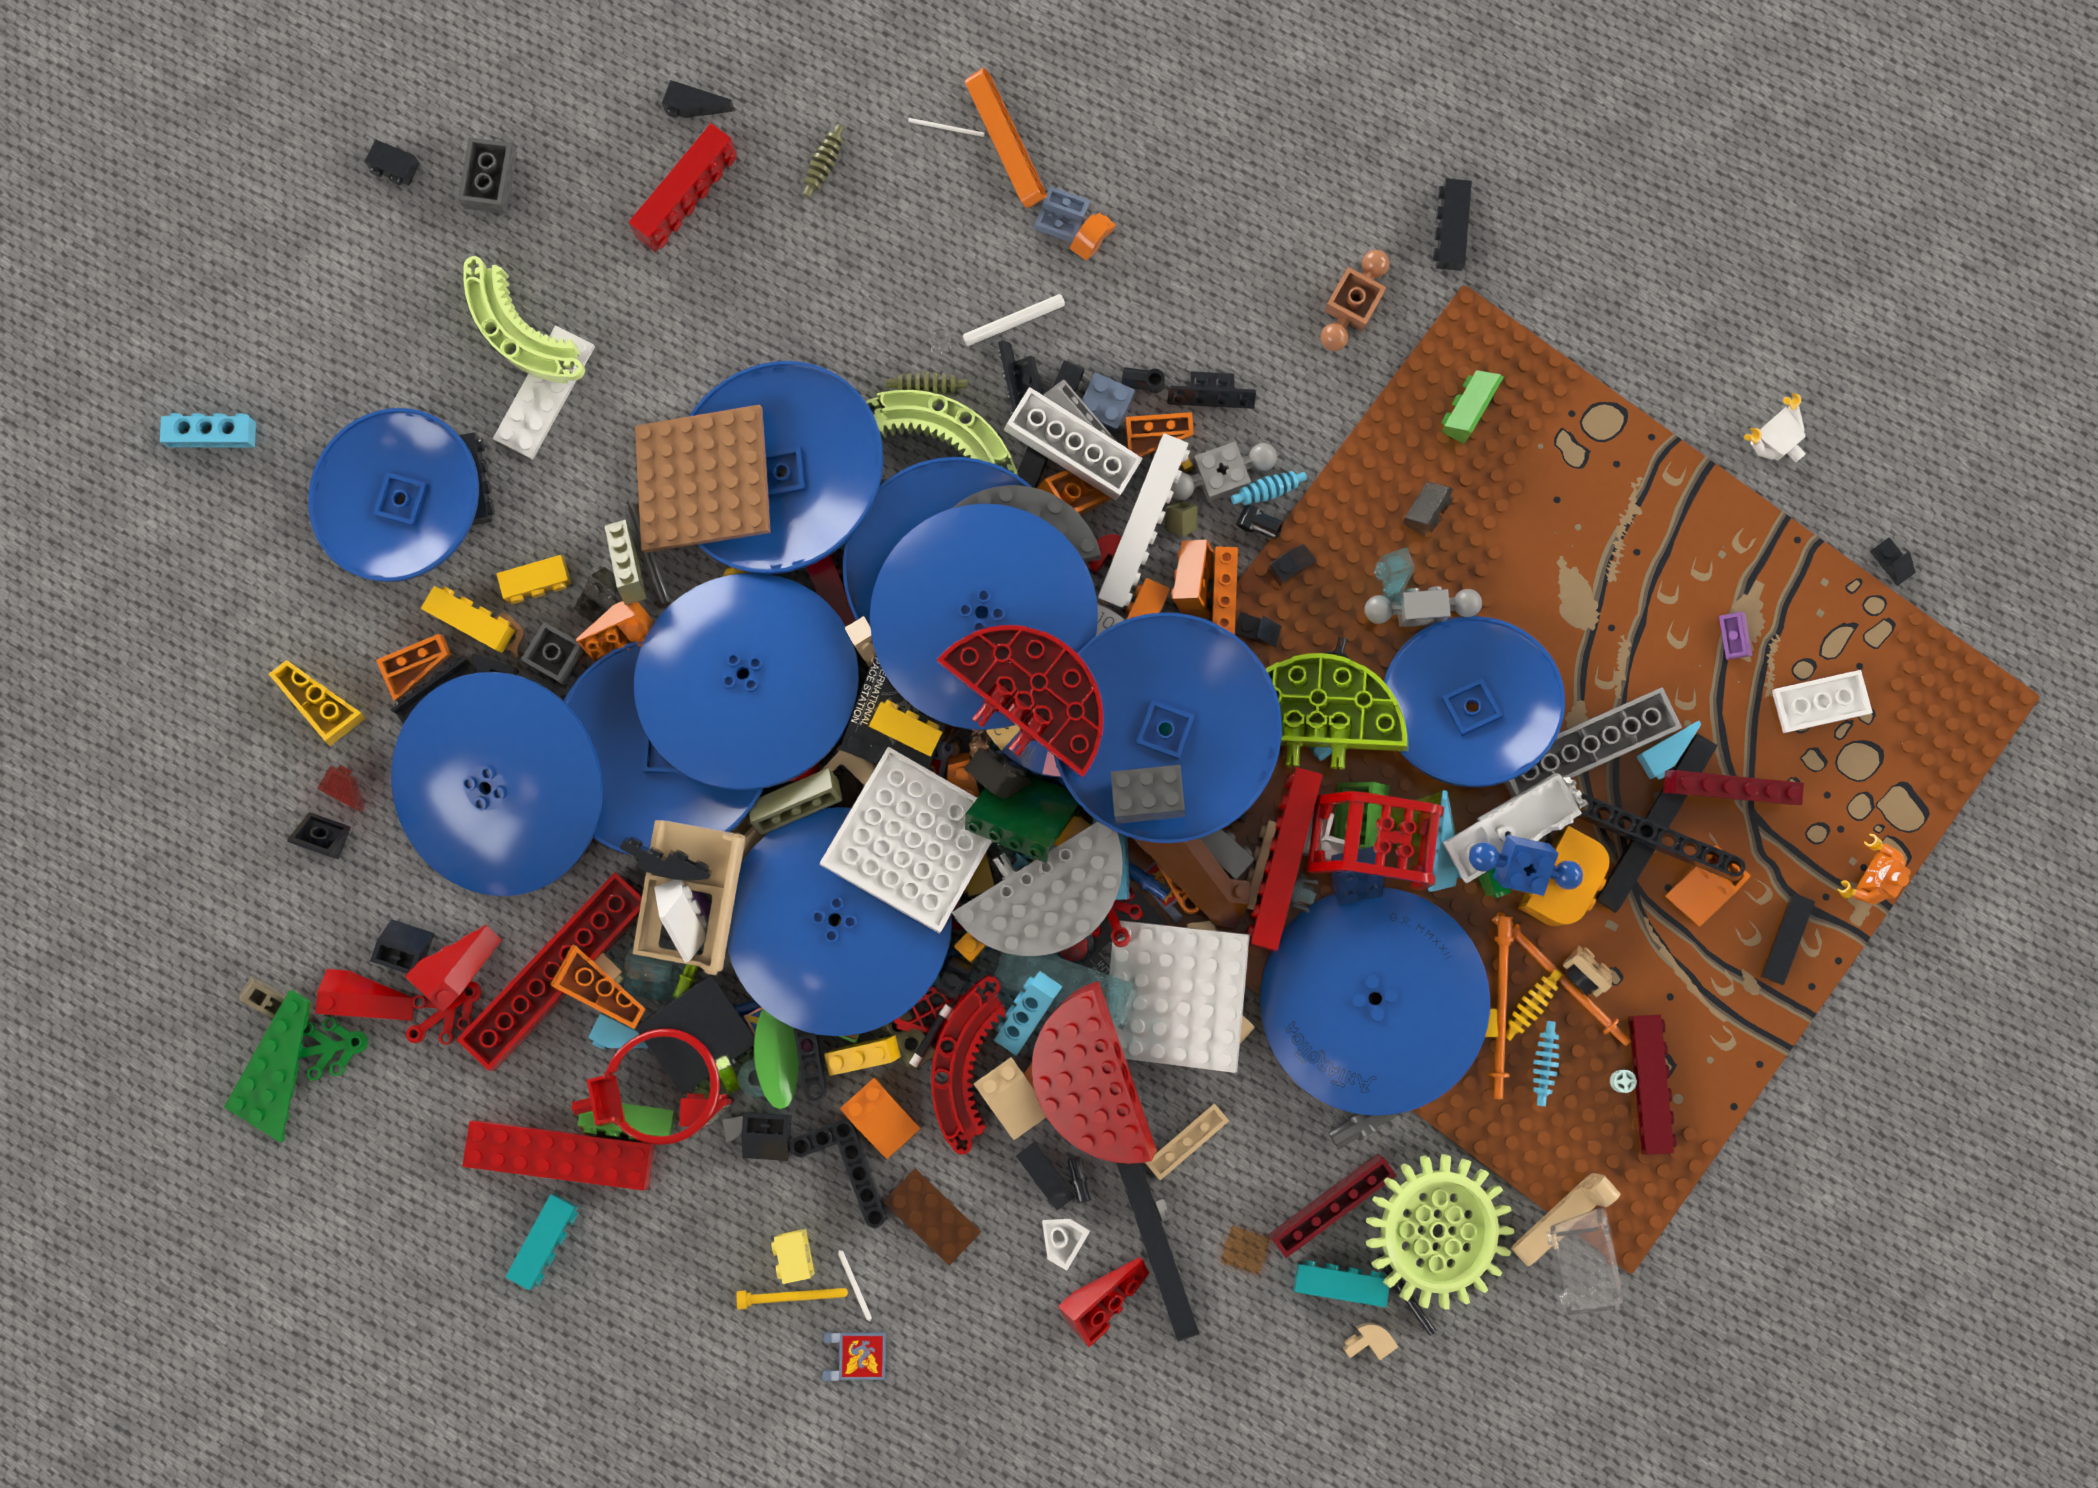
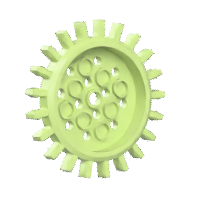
M1441 1154L1439 1170H1432L1430 1157L1421 1156L1420 1164L1423 1173L1415 1176L1413 1169L1409 1165L1402 1164L1401 1170L1407 1181L1399 1186L1396 1181L1386 1178L1384 1180L1385 1184L1394 1192L1390 1200L1387 1201L1377 1196L1373 1197L1372 1201L1377 1206L1384 1207L1385 1211L1382 1219L1375 1217L1366 1219V1223L1371 1226L1381 1227V1237L1367 1240L1366 1246L1371 1248L1383 1247L1385 1255L1374 1260L1372 1266L1376 1269H1382L1390 1264L1393 1268V1271L1383 1281L1386 1286L1391 1288L1401 1278L1406 1281L1399 1297L1408 1301L1417 1287L1421 1289L1419 1305L1428 1309L1431 1294L1439 1293V1306L1443 1309H1449V1292L1456 1291L1460 1302L1468 1304L1470 1300L1465 1287L1473 1283L1479 1291L1483 1293L1488 1291L1486 1284L1480 1278L1485 1270L1490 1274L1501 1276V1270L1491 1264L1495 1253L1501 1256H1510V1250L1504 1246L1497 1245L1499 1235L1514 1234V1229L1505 1225L1499 1226L1497 1217L1511 1212V1207L1507 1205L1494 1207L1491 1202L1494 1197L1503 1191L1501 1186L1493 1185L1486 1191L1480 1187L1489 1175L1486 1170L1480 1169L1472 1180L1466 1177L1471 1161L1462 1158L1457 1172L1454 1173L1450 1172L1451 1156ZM1421 1193H1424L1425 1198L1420 1201L1419 1196ZM1454 1193L1455 1199L1450 1201V1196ZM1408 1209L1409 1214L1404 1217L1403 1211ZM1438 1209L1439 1215L1434 1217V1212ZM1469 1210L1470 1215L1465 1218L1464 1213ZM1440 1224L1443 1231L1440 1236L1435 1237L1433 1235V1228L1435 1225ZM1422 1225L1423 1231L1418 1233V1227ZM1451 1226H1453L1454 1231L1453 1233L1449 1234L1448 1230ZM1403 1242H1407L1406 1249H1402ZM1437 1242L1438 1247L1436 1250H1433L1432 1245ZM1468 1243V1249L1464 1251L1463 1245ZM1421 1258L1422 1263L1420 1266H1417L1416 1261ZM1452 1259V1265L1448 1267L1447 1261Z

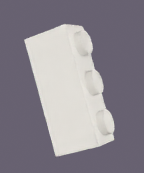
M672 880L654 887L660 920L686 963L692 959L705 942L708 921L705 915H700L701 910L697 900H692L693 895L689 885H684L682 880Z

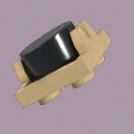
M1578 945L1563 963V966L1566 968L1565 972L1582 991L1589 995L1593 992L1598 997L1612 986V976L1610 975L1612 972L1605 964L1597 963L1593 959L1595 957L1588 948L1585 947L1583 949Z

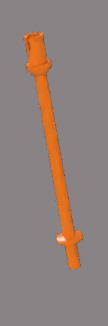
M1502 910L1491 919L1497 926L1498 916H1506ZM1512 921L1511 937H1514L1550 974L1555 969L1560 972L1562 976L1558 982L1605 1026L1603 1033L1611 1032L1624 1046H1627L1631 1039L1617 1026L1619 1019L1611 1020L1521 933L1520 925Z
M1498 916V936H1495V941L1499 945L1498 1037H1496L1495 1072H1489V1076L1495 1077L1494 1099H1503L1504 1077H1510L1509 1073L1504 1072L1509 946L1511 942H1514V937H1511L1513 917Z

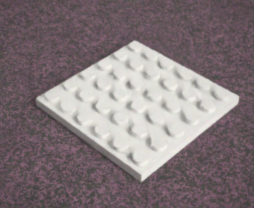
M888 747L819 865L935 932L940 933L992 841L965 830L966 812L976 801L977 798Z
M1119 920L1121 927L1128 930L1131 939L1125 947H1117L1112 941L1107 1006L1125 1059L1236 1073L1250 935ZM1125 937L1119 938L1118 941H1123Z

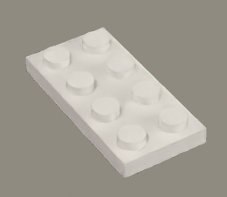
M1861 670L1772 690L1783 734L1873 713Z

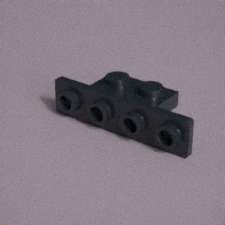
M1000 340L998 341V355L1002 360L1004 368L1002 374L1007 382V397L1012 405V416L1029 387L1041 395L1043 393L1035 357L1028 356L1015 361L1012 344Z
M1191 371L1190 386L1170 385L1168 387L1167 404L1253 409L1255 407L1256 390L1234 389L1233 373Z

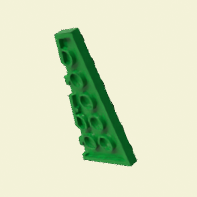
M294 990L288 991L224 1105V1108L280 1143L284 1141L286 1135L284 1131L286 1122L289 1120L290 1113L288 1111L298 1074V1060L303 1048L302 1039L304 1029L307 1028L312 1002Z

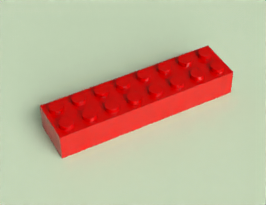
M1298 767L1293 772H1289V775L1287 774L1284 787L1288 788V790L1280 800L1278 809H1281L1282 813L1275 820L1276 836L1272 838L1270 844V859L1266 860L1264 867L1265 878L1260 883L1257 895L1259 896V901L1255 903L1254 910L1251 911L1250 918H1254L1253 924L1248 926L1246 934L1250 935L1249 946L1269 952H1276L1278 950L1323 774Z
M471 1120L468 1126L462 1167L644 1191L649 1189L655 1144Z

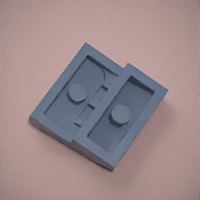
M1050 186L1047 197L1043 201L1042 209L1034 224V230L1072 243L1082 226L1090 200Z

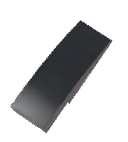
M1035 1142L1016 1155L1056 1210H1059L1075 1198Z

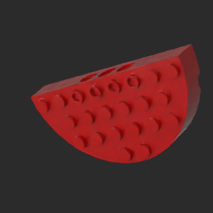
M1099 981L1088 984L1076 990L1062 1001L1050 1015L1039 1033L1032 1058V1078L1037 1099L1053 1127L1067 1141L1080 1150L1094 1157L1116 1163L1150 1162L1153 1160L1157 1149Z

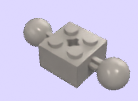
M1235 441L1194 456L1193 464L1197 474L1190 476L1182 472L1178 483L1173 482L1170 490L1174 492L1172 498L1175 500H1186L1193 494L1194 489L1202 486L1208 502L1239 492L1240 488L1247 487L1251 483L1247 469L1254 467L1259 471L1270 470L1276 464L1277 452L1270 444L1259 443L1251 449L1248 456L1241 457ZM1219 469L1225 470V471H1226L1225 475H1222L1221 472L1217 473L1218 470H1219Z
M1430 587L1428 591H1419V588L1407 589L1397 602H1391L1382 595L1371 597L1365 604L1364 612L1367 619L1376 624L1385 623L1392 615H1398L1399 627L1425 626L1440 621H1447L1451 616L1450 611H1456L1463 617H1473L1481 610L1482 599L1479 593L1472 589H1463L1454 598H1449L1448 589L1442 590L1441 587Z

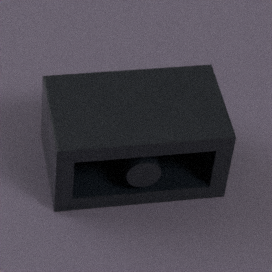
M376 139L364 161L370 169L369 172L378 177L384 175L397 185L403 183L408 186L420 164L415 155Z

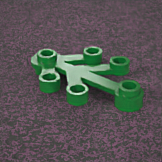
M325 1018L322 1022L323 1029L334 1031L344 1039L335 1042L316 1029L312 1022H308L307 1025H310L311 1030L309 1033H306L304 1030L303 1035L311 1036L322 1045L302 1048L299 1059L323 1054L315 1067H311L307 1071L308 1079L315 1081L321 1079L324 1069L335 1053L346 1049L339 1061L332 1063L329 1067L331 1075L341 1076L353 1055L366 1050L368 1037L361 1031H348L339 1025L335 1018ZM329 1020L333 1022V1027L330 1029L327 1027ZM355 1038H358L359 1045L355 1047L353 1045V1040ZM336 1065L340 1066L339 1073L334 1072V1067ZM314 1069L318 1071L316 1078H313L311 1075Z

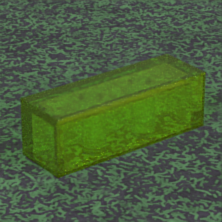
M727 1055L716 1059L715 1063L728 1094L740 1089L741 1086Z

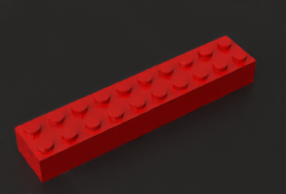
M614 872L456 1040L488 1071H495L567 995L550 984L572 945L577 946L593 962L602 953L606 954L638 920L642 894L621 874Z

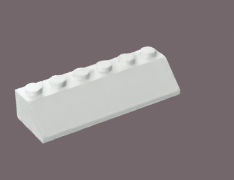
M1030 387L1004 428V431L1114 500L1119 498L1143 459Z

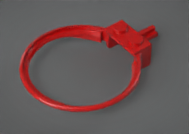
M675 1029L650 1030L624 1044L611 1059L603 1076L587 1079L590 1098L572 1102L571 1109L574 1115L593 1111L595 1125L606 1126L615 1124L623 1132L639 1141L657 1145L673 1144L694 1135L711 1117L719 1097V1072L710 1051L694 1036ZM654 1037L678 1038L693 1046L703 1057L708 1067L711 1087L707 1105L700 1117L690 1127L679 1133L668 1136H652L642 1133L625 1121L617 1076H613V1074L617 1072L625 1055L637 1044Z

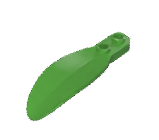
M762 1009L754 1037L755 1068L761 1089L768 1102L774 1108L784 1109L792 1101L798 1079L799 1059L794 1029Z

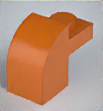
M1100 212L1096 215L1092 214L1079 229L1069 249L1087 261L1097 252L1103 239L1113 232L1116 224Z

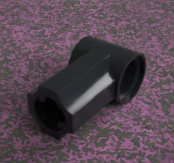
M1124 367L1122 384L1132 389L1159 393L1165 387V375L1160 369L1143 370ZM1153 377L1161 380L1157 385H1153L1149 381Z
M1250 504L1244 506L1236 522L1239 528L1247 532L1253 533L1255 531L1274 540L1279 537L1284 524L1283 521L1264 514L1262 510Z

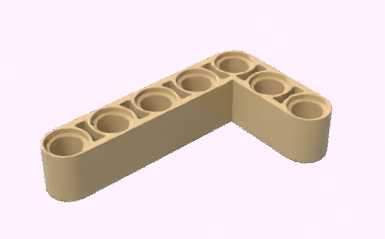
M1590 1174L1528 1230L1511 1249L1526 1266L1532 1265L1596 1205L1608 1207L1619 1198L1621 1193L1605 1175Z

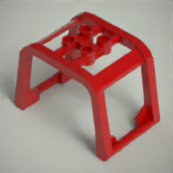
M1347 791L1317 795L1307 872L1315 874L1341 871L1359 872L1411 881L1410 889L1425 890L1435 885L1436 876L1433 875L1439 819L1443 817L1444 807L1428 802L1366 792ZM1350 803L1343 860L1326 861L1325 851L1319 850L1322 820L1329 819L1334 805ZM1364 803L1382 806L1381 818L1376 822L1378 829L1377 841L1373 845V850L1376 853L1375 865L1357 862ZM1391 807L1404 809L1403 821L1398 826L1399 831L1390 832L1394 827V820L1390 817ZM1418 811L1421 813L1419 814L1417 835L1421 836L1418 866H1413L1412 871L1407 870L1408 858L1414 853L1411 840L1417 826L1413 821V813ZM1391 844H1399L1395 850L1396 855L1399 857L1397 868L1384 866L1385 856L1391 851Z

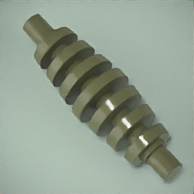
M839 124L836 125L833 132L826 134V139L822 140L821 146H818L816 149L817 153H814L812 156L813 161H810V169L806 173L808 177L804 179L806 188L803 196L806 198H811L813 192L821 188L822 185L820 183L825 182L826 177L829 176L835 166L834 162L837 161V154H839L841 149L839 146L843 143L841 134L844 127Z
M925 371L924 379H921V372H916L915 379H912V373H907V379H903V374H898L896 379H886V388H896L898 390H903V388L912 390V388H915L918 391L924 388L926 392L933 388V393L938 394V388H942V394H947V388H951V393H955L956 389L967 388L968 385L967 380H958L955 375H951V379H947V374L942 373V379H938V373L933 372V379H930L929 371Z

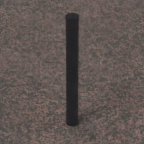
M1383 1254L1379 1255L1378 1257L1375 1258V1260H1376L1377 1258H1380V1257L1384 1256V1255H1383ZM1389 1264L1382 1268V1270L1388 1276L1393 1271V1268ZM1401 1279L1394 1285L1399 1294L1404 1287ZM1413 1296L1408 1301L1404 1300L1428 1335H1433L1437 1330Z

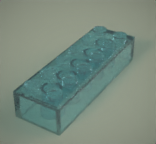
M1005 952L1002 953L994 975L1000 982V988L1017 994L1020 991L1025 993L1026 989L1023 986L1029 977L1035 978L1039 971L1063 986L1051 1003L1052 1006L1058 1007L1062 1001L1076 990L1099 981L1114 1027L1120 1030L1124 1029L1138 990L1134 983L1050 954L1019 956Z

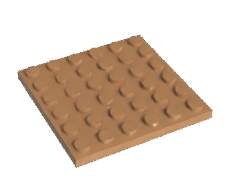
M761 405L635 426L641 551L648 553L771 533L763 408Z

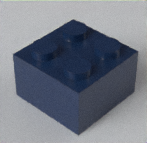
M1373 846L1358 850L1357 862L1375 865L1376 853L1373 850ZM1343 853L1331 855V861H1342ZM1350 871L1331 872V887L1339 905L1351 904L1383 896L1384 876Z

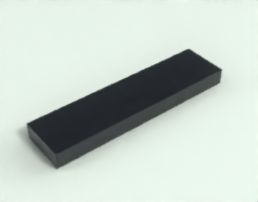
M1796 893L1791 894L1760 977L1779 985L1785 984L1815 901Z

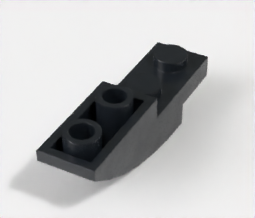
M633 836L630 839L625 837L620 846V849L639 858L637 868L660 877L675 880L709 879L712 871L709 870V865L699 860L694 862L688 859L689 855L680 850H676V852L671 850L666 858L661 850L654 847L649 849L643 846L641 840Z

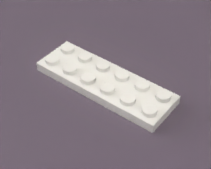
M557 326L554 327L549 336L550 339L555 337L558 341L563 338L566 343L571 339L580 351V356H577V359L583 366H585L595 348L594 344ZM574 365L573 369L565 368V370H569L572 374L574 370L578 369L576 365ZM528 374L495 433L493 440L533 460L576 381L567 380L568 384H562Z

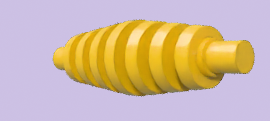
M1556 969L1549 977L1543 976L1541 978L1544 982L1542 986L1539 983L1534 985L1539 989L1537 993L1531 989L1528 991L1533 996L1531 1000L1525 996L1521 998L1527 1005L1524 1007L1518 1003L1517 1008L1522 1012L1518 1014L1514 1011L1512 1015L1516 1019L1514 1022L1511 1019L1508 1020L1509 1028L1505 1034L1508 1040L1511 1041L1516 1033L1520 1032L1522 1034L1525 1031L1521 1028L1523 1024L1527 1027L1531 1025L1527 1021L1529 1017L1534 1021L1538 1019L1533 1014L1534 1010L1542 1015L1544 1010L1538 1007V1005L1542 1003L1544 1006H1548L1549 1003L1544 998L1548 996L1552 999L1554 995L1549 991L1551 989L1557 991L1556 982L1562 976Z

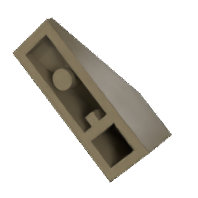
M251 976L239 994L241 1002L272 1019L286 997ZM309 1012L308 1022H310V1020H311L312 1017L314 1016V1015H313L312 1013H310V1012Z

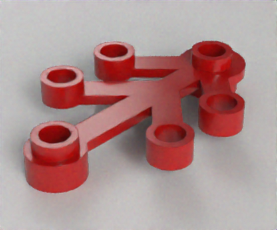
M1130 886V899H1123L1127 902L1135 898V892ZM1115 900L1107 914L1113 929L1111 939L1115 946L1125 947L1129 944L1131 938L1128 930L1121 927L1115 910L1129 914L1133 920L1140 919L1143 912L1137 904L1130 905ZM1134 910H1139L1137 914H1132ZM1099 926L1092 932L1093 937H1097L1100 934L1101 929ZM1125 937L1123 941H1118L1119 938Z
M470 981L461 994L443 1012L425 996H415L412 999L414 1008L423 1009L427 1007L439 1010L420 1025L410 1026L406 1031L407 1040L411 1043L422 1042L426 1037V1031L445 1018L443 1032L439 1034L438 1039L443 1045L451 1044L454 1041L453 1027L456 1008L463 1004L462 1017L458 1019L457 1027L465 1031L472 1023L473 1003L481 997L482 990L480 985L475 981ZM468 988H472L473 994L471 996H467L466 990ZM418 998H422L423 1004L421 1006H418L416 1004ZM464 1019L468 1021L466 1028L461 1026V1022ZM413 1030H417L418 1036L416 1038H413L411 1036ZM446 1033L450 1036L448 1042L443 1040V1036Z

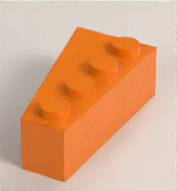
M574 944L550 984L552 987L635 1029L645 1011V1008Z

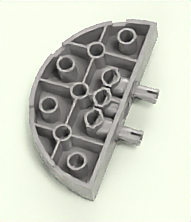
M1096 822L1058 847L1053 845L1049 850L1047 863L1035 860L1019 871L1014 869L1006 853H1003L1000 857L1004 865L998 857L993 859V862L1004 877L1002 878L1003 881L953 911L952 914L973 937L1001 952L1019 956H1041L1067 949L1089 936L1101 924L1117 897L1121 883L1123 862L1118 834L1102 823Z

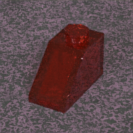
M330 765L317 789L362 812L364 805L357 779L350 775L352 771L342 765H339L338 768Z

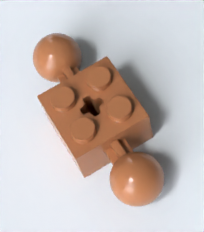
M1377 249L1367 252L1362 259L1363 274L1350 267L1346 269L1324 311L1337 318L1335 323L1325 326L1320 335L1321 343L1327 350L1339 351L1346 346L1348 342V332L1346 330L1348 325L1361 332L1364 331L1387 288L1374 281L1375 278L1383 276L1389 269L1390 261L1385 252Z

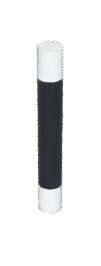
M947 1004L944 1005L909 1063L914 1067L918 1066L953 1008Z

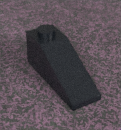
M672 80L669 82L662 101L666 114L674 118H678V116L689 118L733 112L734 109L731 99Z

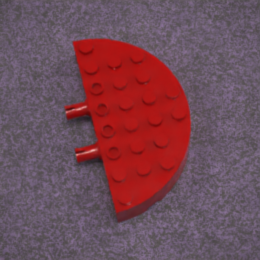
M1000 625L975 631L952 644L937 659V663L984 699L982 707L971 718L974 722H977L983 716L978 723L983 728L993 713L999 711L1018 726L1021 731L1011 745L1008 746V749L1013 752L1020 745L1014 752L1020 757L1031 740L1033 742L1035 740L1083 778L1096 757L1100 745L1104 721L1101 695L1092 673L1086 663L1071 647L1044 631L1026 626Z

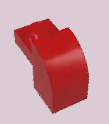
M1108 534L1097 540L1101 560L1087 562L1090 564L1089 572L1096 576L1108 558L1113 560L1122 536Z

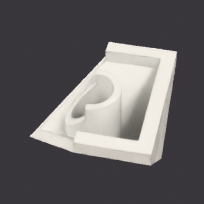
M1071 1219L1043 1220L1047 1259L1068 1270L1090 1231Z

